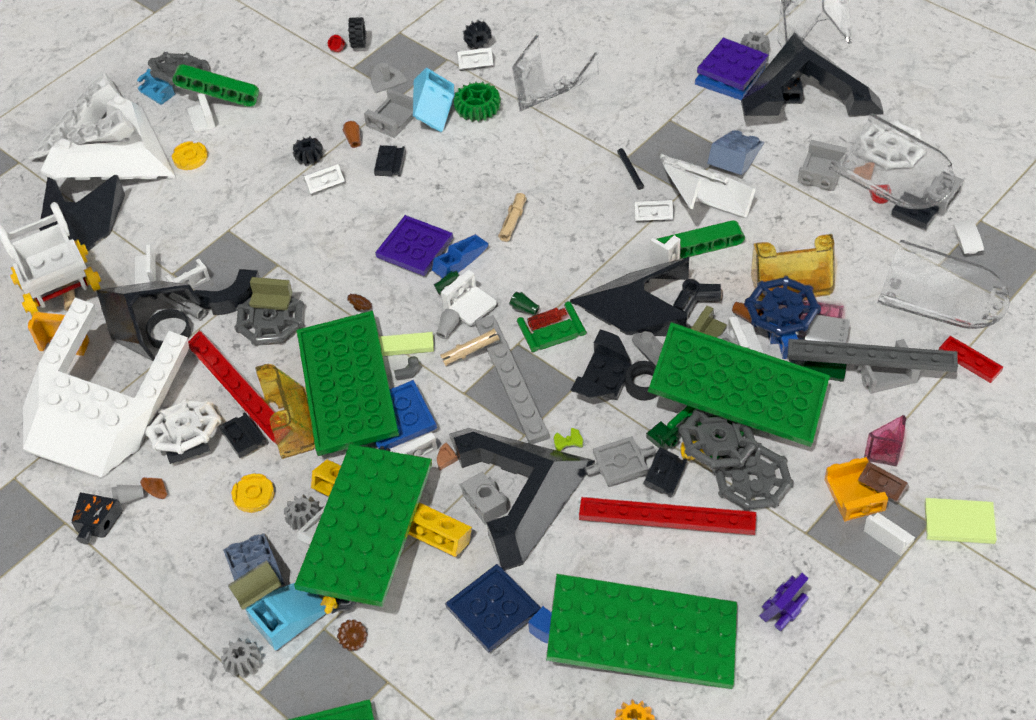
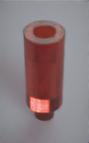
M556 307L527 318V323L533 332L561 321V317L566 316L567 312L565 308L558 310Z

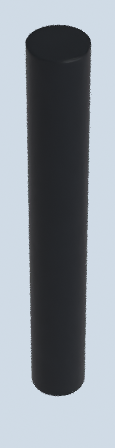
M623 148L618 149L617 153L637 189H643L644 184Z

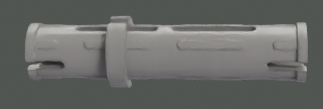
M173 292L169 296L165 295V293L157 294L159 298L176 306L184 314H190L197 319H202L206 313L204 308Z

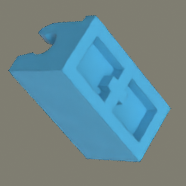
M147 69V72L137 79L139 83L145 80L138 87L139 92L160 105L175 96L172 85L159 78H153L150 75L151 69Z

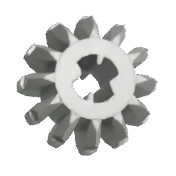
M750 31L749 34H744L742 38V45L766 54L770 49V40L767 35H764V32L758 33L756 31L753 33Z
M303 494L299 499L294 496V501H287L288 507L284 508L285 521L293 530L296 528L300 530L320 511L319 503L315 502L312 496L306 498Z
M239 637L236 643L229 641L230 647L223 648L222 652L224 655L221 656L224 670L227 673L230 672L233 677L240 674V677L244 678L246 672L253 675L252 668H258V660L261 659L258 646L255 643H251L248 638L243 642Z

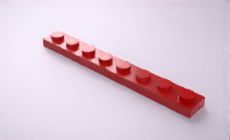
M199 330L188 341L191 351L265 434L277 444L290 430L289 426L211 340Z
M581 497L579 520L746 535H755L756 512L589 497Z

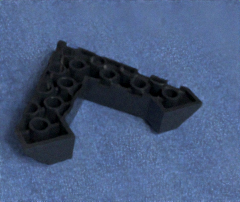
M795 32L741 100L744 116H779L784 103L782 93L786 92L794 84V81L804 74L809 78L812 76L818 80V84L831 91L832 89L838 93L839 98L845 101L848 115H883L884 113L880 98L868 86L849 75Z
M472 428L462 429L449 434L462 468L480 462L489 465L492 463L500 466L502 470L515 475L519 473L528 477L508 515L487 522L488 536L500 567L506 571L523 565L528 559L531 550L537 546L544 536L548 526L552 525L569 501L572 492H575L583 481L586 474L585 467L594 465L595 460Z

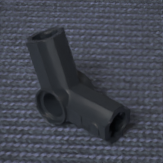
M687 279L683 282L682 290L673 306L685 312L688 316L693 305L698 301H720L721 284L699 283L695 279Z

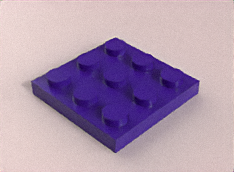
M723 37L697 67V73L744 90L767 63L769 54Z
M404 215L376 250L375 254L379 259L425 276L433 266L434 258L443 253L454 237L452 232Z

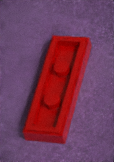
M951 335L938 349L957 351L958 364L989 383H992L1003 370L1002 365Z

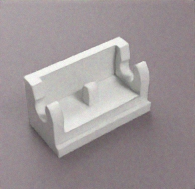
M200 259L195 260L198 264L196 268L184 272L183 275L172 279L169 275L165 276L168 280L167 282L190 284L192 289L210 280L206 266Z

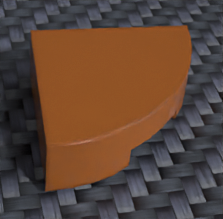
M143 477L140 484L146 492L159 499L166 498L167 492L162 478Z

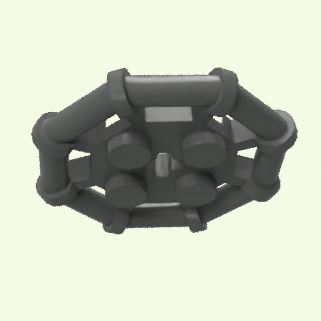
M163 52L162 55L150 58L148 61L151 69L150 75L153 78L164 80L174 86L172 78L176 68L181 64L211 72L208 68L209 63L205 59H198L191 56L188 52L185 54Z
M294 296L291 297L287 310L250 307L251 297L236 308L238 312L234 329L237 333H241L250 340L252 345L257 346L264 343L282 344L286 338L303 327L302 316L305 305L303 301L296 299ZM295 310V318L289 317L290 312ZM245 314H249V319L245 320ZM252 326L255 329V333L253 334L247 328ZM263 333H275V334H276V335L261 336Z
M699 409L693 410V414L689 419L679 426L678 432L683 439L685 454L703 462L712 470L733 466L740 468L744 466V462L751 453L758 449V442L755 440L750 426ZM697 421L702 423L701 426H694ZM740 431L744 432L745 438L741 437ZM715 434H719V436L723 438H716ZM690 435H695L698 442L692 443ZM739 446L745 447L744 450L739 454L737 448ZM730 455L732 457L725 459H717V456Z
M758 443V449L751 453H756L755 457L750 455L744 462V466L740 468L734 466L732 469L721 467L713 470L719 488L718 495L742 507L744 511L779 506V501L789 488H792L794 485L787 466V458L762 446V443ZM738 447V453L740 454L745 447ZM760 454L774 462L770 464L762 460ZM725 455L722 459L732 457L730 455ZM778 468L780 469L782 479L775 476V470ZM749 475H756L758 480H749ZM725 477H729L732 480V485H726ZM774 486L779 487L774 495L770 493ZM734 492H737L738 494L744 496L746 500L736 495ZM761 495L760 498H765L751 501V499H755V496Z

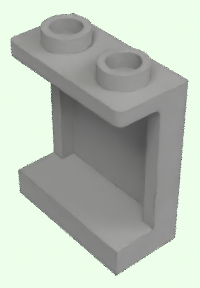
M388 89L387 99L375 112L368 109L364 113L366 126L395 138L414 118L413 98L398 91Z
M811 140L805 162L799 169L798 183L834 191L846 160L847 148Z
M904 339L896 341L895 347L908 348ZM854 364L855 369L862 376L863 385L868 388L870 394L917 383L920 369Z

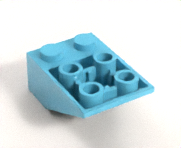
M426 67L414 79L413 117L426 123L431 128L442 132L454 98V84Z
M295 583L273 590L245 608L250 622L276 651L326 614L324 611L326 605H320L322 599L318 594L295 590Z

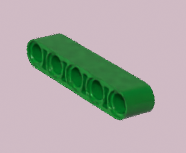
M183 64L177 66L172 78L173 83L178 87L248 107L256 104L259 95V88L254 84Z
M731 220L656 239L665 244L673 236L680 238V259L740 245L745 240V235L739 223Z

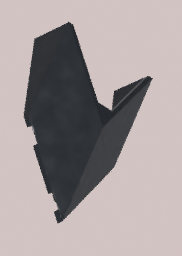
M118 175L110 177L78 202H65L56 180L47 176L41 219L54 214L50 205L56 202L68 226L70 234L68 239L78 240L80 245H85L87 251L91 250L96 246L95 243L102 237L105 239L110 235L123 203L125 193ZM55 221L53 223H50L46 226L39 228V230L42 231L52 226H55L58 224V222Z
M689 257L630 272L570 299V302L575 306L578 304L585 308L587 313L606 324L618 327L620 332L625 335L646 331L651 332L654 336L666 337L671 322L687 327V314L645 291L644 283H649L651 279H689Z
M153 281L96 291L112 341L151 361H154L155 357L143 342L132 308L137 299L141 296L142 298L150 297L156 300L158 298L157 294L165 293V295L169 296L173 292L198 305L202 303L190 284Z

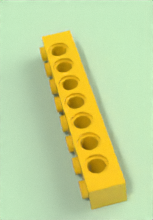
M328 459L312 471L311 488L329 496L341 465ZM419 502L408 535L456 557L469 545L472 527Z

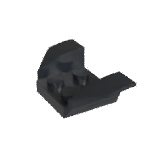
M599 330L594 341V353L583 376H577L571 388L572 392L588 398L604 396L618 400L625 385L626 370L631 365L630 358L618 335L605 330Z

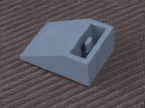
M732 130L712 143L707 164L742 175L754 161L764 145V141L759 140L756 136L748 137L742 135L743 133L740 131Z
M264 533L253 535L248 540L233 543L223 549L234 581L267 560L279 578L281 586L285 585Z

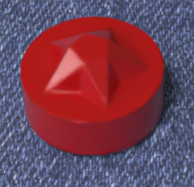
M337 34L332 35L328 39V48L333 52L342 51L345 46L344 38Z

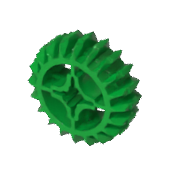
M476 81L472 84L469 82V85H463L455 93L454 106L456 113L460 117H464L465 120L470 119L471 122L473 120L479 122V120L483 119L486 121L487 117L492 118V115H497V111L500 110V93L490 83L484 84L483 81L481 83Z

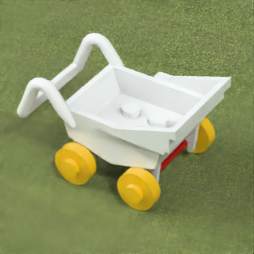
M56 202L51 203L50 207L54 214L8 233L3 225H0V240L10 257L16 261L10 267L13 273L10 277L14 285L18 284L20 289H23L25 293L22 295L24 302L21 303L25 312H30L32 317L34 312H39L37 307H46L45 301L82 286L86 290L89 285H91L94 292L101 289L99 282L102 280L98 272H93L91 266L86 267L85 265L88 262L86 255L89 254L85 245H80L78 240L68 239L70 235L68 226ZM55 221L58 222V224L55 226L42 230L38 233L25 237L16 242H10L11 239L24 235L28 232L46 226ZM72 281H80L71 286L56 291L52 294L41 297L42 294L49 292L53 289H56L60 286H63L65 284H68Z

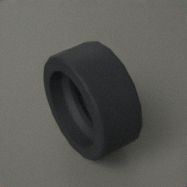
M638 361L630 365L626 370L625 387L630 396L644 401L658 396L648 392L649 386L641 387L632 381L634 377L641 374L653 376L656 368L653 362Z

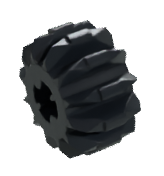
M477 19L475 23L471 21L470 25H466V29L463 30V39L470 48L478 49L479 46L483 48L484 44H489L488 40L492 38V32L486 22H481Z
M311 136L308 138L303 137L302 140H297L293 144V156L299 164L304 163L306 166L311 163L313 165L314 162H319V159L323 157V146L317 138L312 139Z

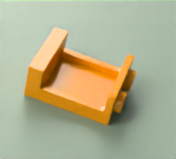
M34 312L32 319L28 322V330L39 351H44L46 344L51 342L65 315ZM87 334L76 355L84 356L90 342Z
M867 457L855 458L842 464L836 463L826 468L824 480L844 522L886 511L888 503L886 493H878L858 482V478L869 462Z

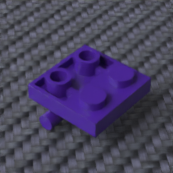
M800 573L796 577L791 575L775 590L776 593L772 598L767 599L761 606L764 610L759 617L764 622H767L777 613H780L782 616L774 626L777 630L782 631L789 621L792 622L799 615L801 607L809 599L805 593H801L795 601L792 600L809 578L804 573Z

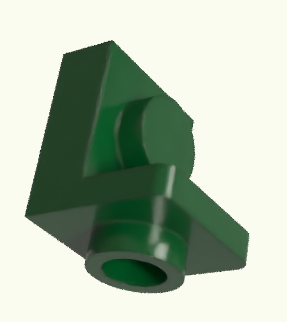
M660 421L646 433V438L658 448L661 447L668 450L678 444L679 429L674 427L670 430L667 425Z

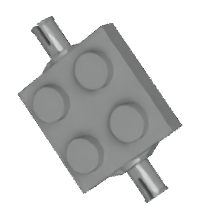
M633 436L593 448L596 464L585 467L587 476L600 472L607 485L611 486L646 475L648 468L644 457L656 454L653 445L641 449L636 444Z

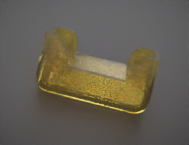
M833 235L818 236L814 241L815 248L778 253L771 243H754L751 278L754 289L760 281L765 282L789 276L788 278L797 282L811 285L814 289L815 297L831 295L835 289V243ZM789 286L787 287L788 290H791L793 292H801ZM761 293L758 300L762 301L765 295Z
M273 364L255 367L265 401L268 404L274 402L278 409L284 408V410L274 413L270 418L281 459L314 450L315 443L308 399L303 385Z

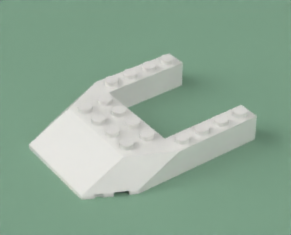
M75 298L38 364L23 406V450L102 479L112 468L118 467L125 458L139 450L146 436L145 430L152 424L189 350L188 337L169 331L136 397L124 395L65 374L96 318L94 304Z

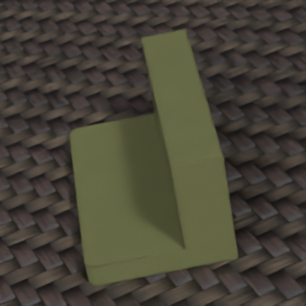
M251 278L250 285L253 294L249 303L250 307L276 310L288 309L293 294L289 280Z
M706 306L691 329L718 338L726 330L727 324L714 319V308Z
M266 560L230 583L228 587L239 602L241 609L244 610L280 587L281 583Z

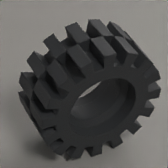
M351 17L348 20L350 47L365 48L366 27L364 18Z

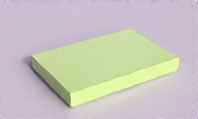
M925 498L927 540L996 543L993 502Z

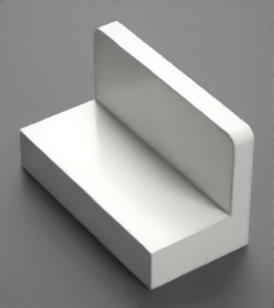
M491 48L457 52L459 70L493 65Z
M202 93L197 94L200 105L187 109L195 133L215 127L205 94Z
M338 164L302 177L310 194L344 182Z
M672 200L634 201L635 221L673 219Z
M673 236L665 244L654 238L650 240L649 265L651 267L680 259V238Z
M150 244L146 245V255L135 256V284L156 281V258Z
M737 316L730 317L728 323L730 336L740 346L763 353L752 324L740 325Z
M432 432L426 433L395 446L390 451L424 457L437 450L436 438Z
M877 512L874 517L869 515L866 518L864 532L899 556H902L914 542V536Z

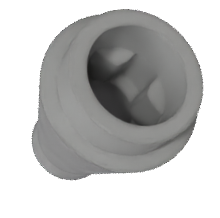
M449 308L441 313L436 332L438 337L447 339L450 332L460 321L459 313Z
M117 485V487L111 488L113 498L117 499L120 505L144 497L141 485Z

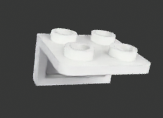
M470 270L460 275L441 292L443 307L458 312L460 315L459 319L469 326L474 325L475 320L481 319L497 305L494 298L476 287L474 273Z

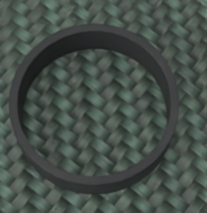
M166 309L157 312L148 320L146 334L154 347L160 349L163 341L152 338L151 331L157 323L165 319L178 318L186 322V327L180 335L189 338L191 326L183 312L176 309Z

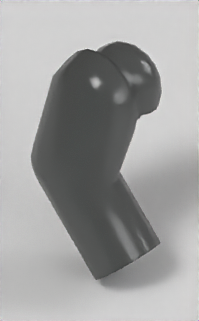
M416 356L408 358V365L405 368L394 370L396 380L412 377L417 372L420 362H418Z

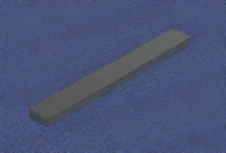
M800 339L788 340L787 359L945 372H957L958 369L957 351Z

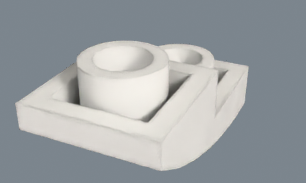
M973 220L953 224L954 231L959 238V246L964 254H974L984 250L980 234Z

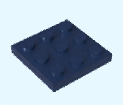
M498 564L494 565L445 603L448 611L488 653L528 623L541 608Z

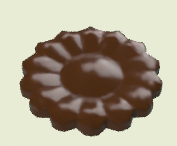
M349 294L347 296V300L353 305L355 310L372 309V303L366 297L357 294Z
M355 619L346 620V622L341 623L337 634L339 644L342 645L343 649H348V651H357L359 648H362L367 641L366 627L362 626V623L357 622Z

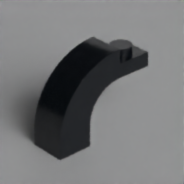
M239 269L234 283L223 290H194L202 302L198 306L204 309H211L213 315H225L236 312L239 304H243L252 297L253 292L250 281L252 277L260 278L258 270Z

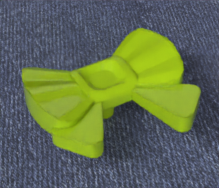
M571 428V435L566 436V438L556 433L553 437L555 449L561 451L565 447L573 445L583 447V438L579 434V430Z

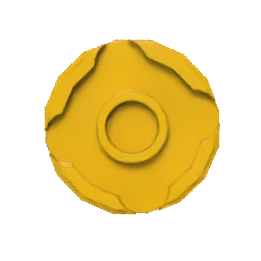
M187 141L175 147L171 157L177 168L193 170L206 162L208 153L202 143Z
M253 473L243 476L238 483L236 482L233 485L231 494L232 500L239 510L254 513L268 507L273 501L275 492L270 479H267L262 474Z

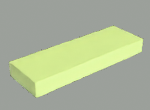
M433 332L379 337L383 356L434 352Z

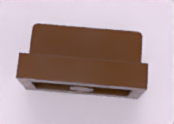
M871 462L867 463L858 478V482L878 493L885 492L887 497L898 503L904 491L909 490L908 482Z

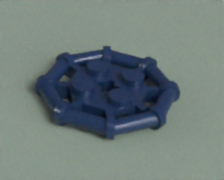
M789 276L758 282L752 294L744 301V305L747 307L752 320L751 324L754 327H760L776 334V337L798 331H807L815 316L821 312V306L815 298L814 289L811 285L797 282L788 278ZM789 286L801 292H793L791 290H788L787 287ZM761 293L765 295L762 301H756ZM807 297L810 305H804L803 299ZM785 305L787 308L783 307L782 309H779V306ZM756 309H761L764 314L758 315ZM806 313L807 315L805 316V318L801 320L800 317L802 316V314Z

